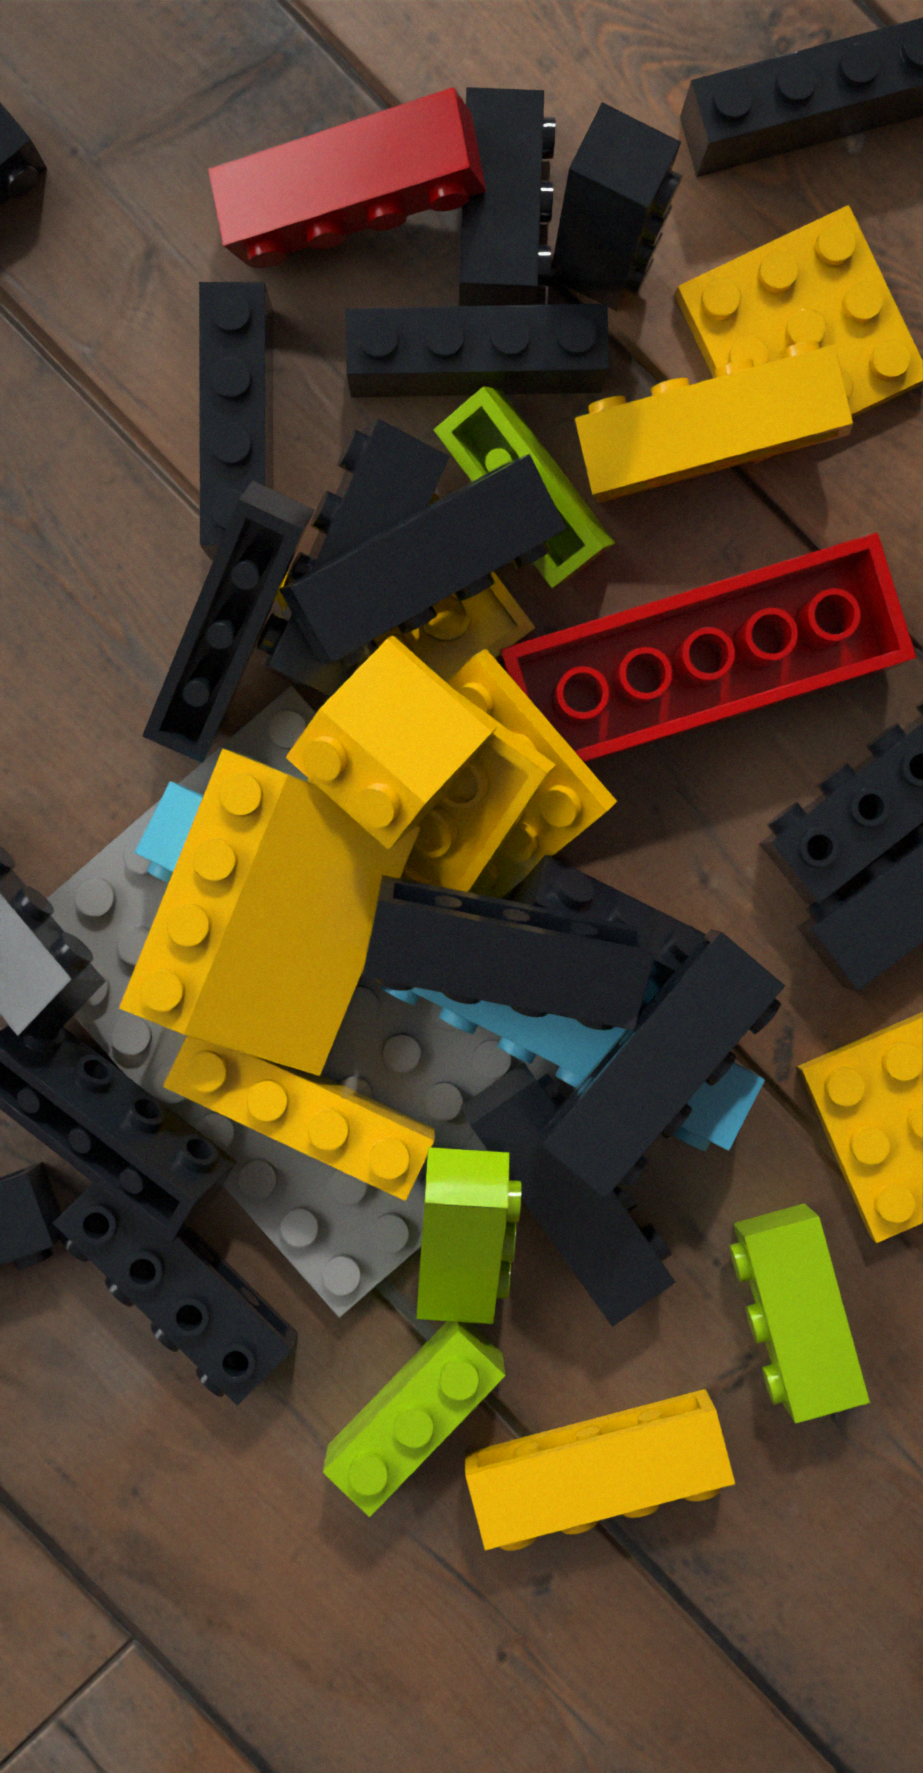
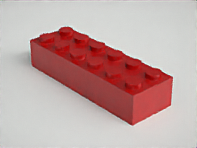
M876 532L502 648L499 652L498 663L585 764H589L894 669L917 657L879 534Z

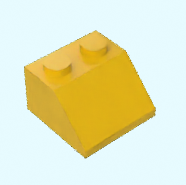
M391 636L318 710L285 758L389 850L427 817L497 727L396 637Z

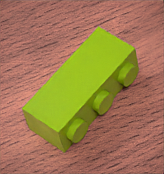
M483 386L434 429V432L471 481L510 460L527 454L531 455L566 527V530L547 540L551 551L533 562L551 588L569 581L615 544L607 530L502 389Z
M428 1147L416 1319L493 1324L496 1299H508L511 1262L514 1261L516 1222H519L521 1208V1181L509 1180V1153Z
M804 1203L733 1223L738 1243L729 1245V1252L739 1282L749 1281L755 1303L745 1306V1310L755 1342L757 1344L766 1343L771 1364L763 1366L762 1373L773 1405L782 1403L796 1424L870 1403L820 1217Z
M446 1321L328 1444L323 1473L364 1513L371 1517L506 1376L503 1353L472 1323Z

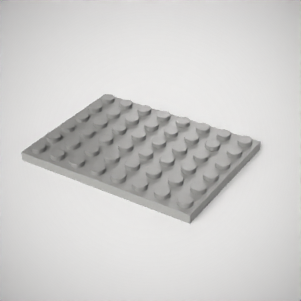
M291 685L179 784L204 795L222 748L307 781L308 777L285 757L315 716V711ZM159 800L47 898L54 908V913L51 915L64 932L74 935L90 949L94 957L91 964L106 981L74 1014V1017L126 1076L237 1161L223 1186L340 1318L421 1247L428 1155L407 1200L404 1201L163 1087L186 1035L119 1009L168 886L167 882L146 871L151 862L150 860L134 853L160 802ZM362 972L321 1075L435 1128V1138L431 1148L488 1151L470 1126L461 1105L524 1061L497 1047L501 1036L479 1025L474 1034L464 1032L439 1018L443 1007L421 996L416 1005L404 1002L380 988L381 985L376 979L362 977ZM537 1054L532 1064L525 1062L536 1080L548 1073L565 1099L576 1089V1087L555 1076L559 1065Z

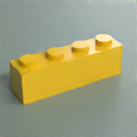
M805 341L781 350L779 352L780 360L754 367L752 359L738 360L715 369V378L690 385L688 378H676L653 386L650 389L652 395L650 397L626 403L625 396H613L591 403L588 406L589 414L576 417L575 422L592 495L598 503L850 435L853 421L836 344L819 348L818 341Z
M186 1036L163 1085L168 1090L404 1201L407 1200L426 1160L428 1147H432L434 1143L435 1128L323 1075H314L190 1036Z
M706 1389L465 1452V1476L485 1551L497 1547L505 1551L519 1550L531 1545L537 1537L557 1531H562L565 1534L583 1533L595 1527L599 1520L621 1514L628 1518L647 1516L655 1512L659 1508V1504L682 1498L693 1502L703 1501L719 1494L721 1488L735 1485L717 1411Z

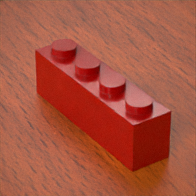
M455 87L208 169L223 246L246 265L256 268L276 266L286 260V254L308 247L319 250L336 247L346 240V235L365 229L385 231L397 228L406 222L407 216L429 209L439 212L455 210L464 206L469 201V197L486 192L472 114Z

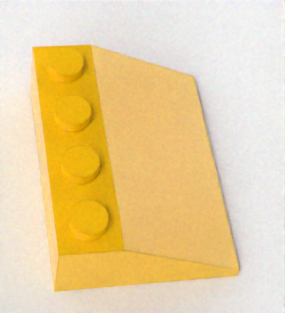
M222 748L119 1009L183 1035L320 1076L364 969L366 950L382 875L401 878L420 827H415L388 850L317 785Z

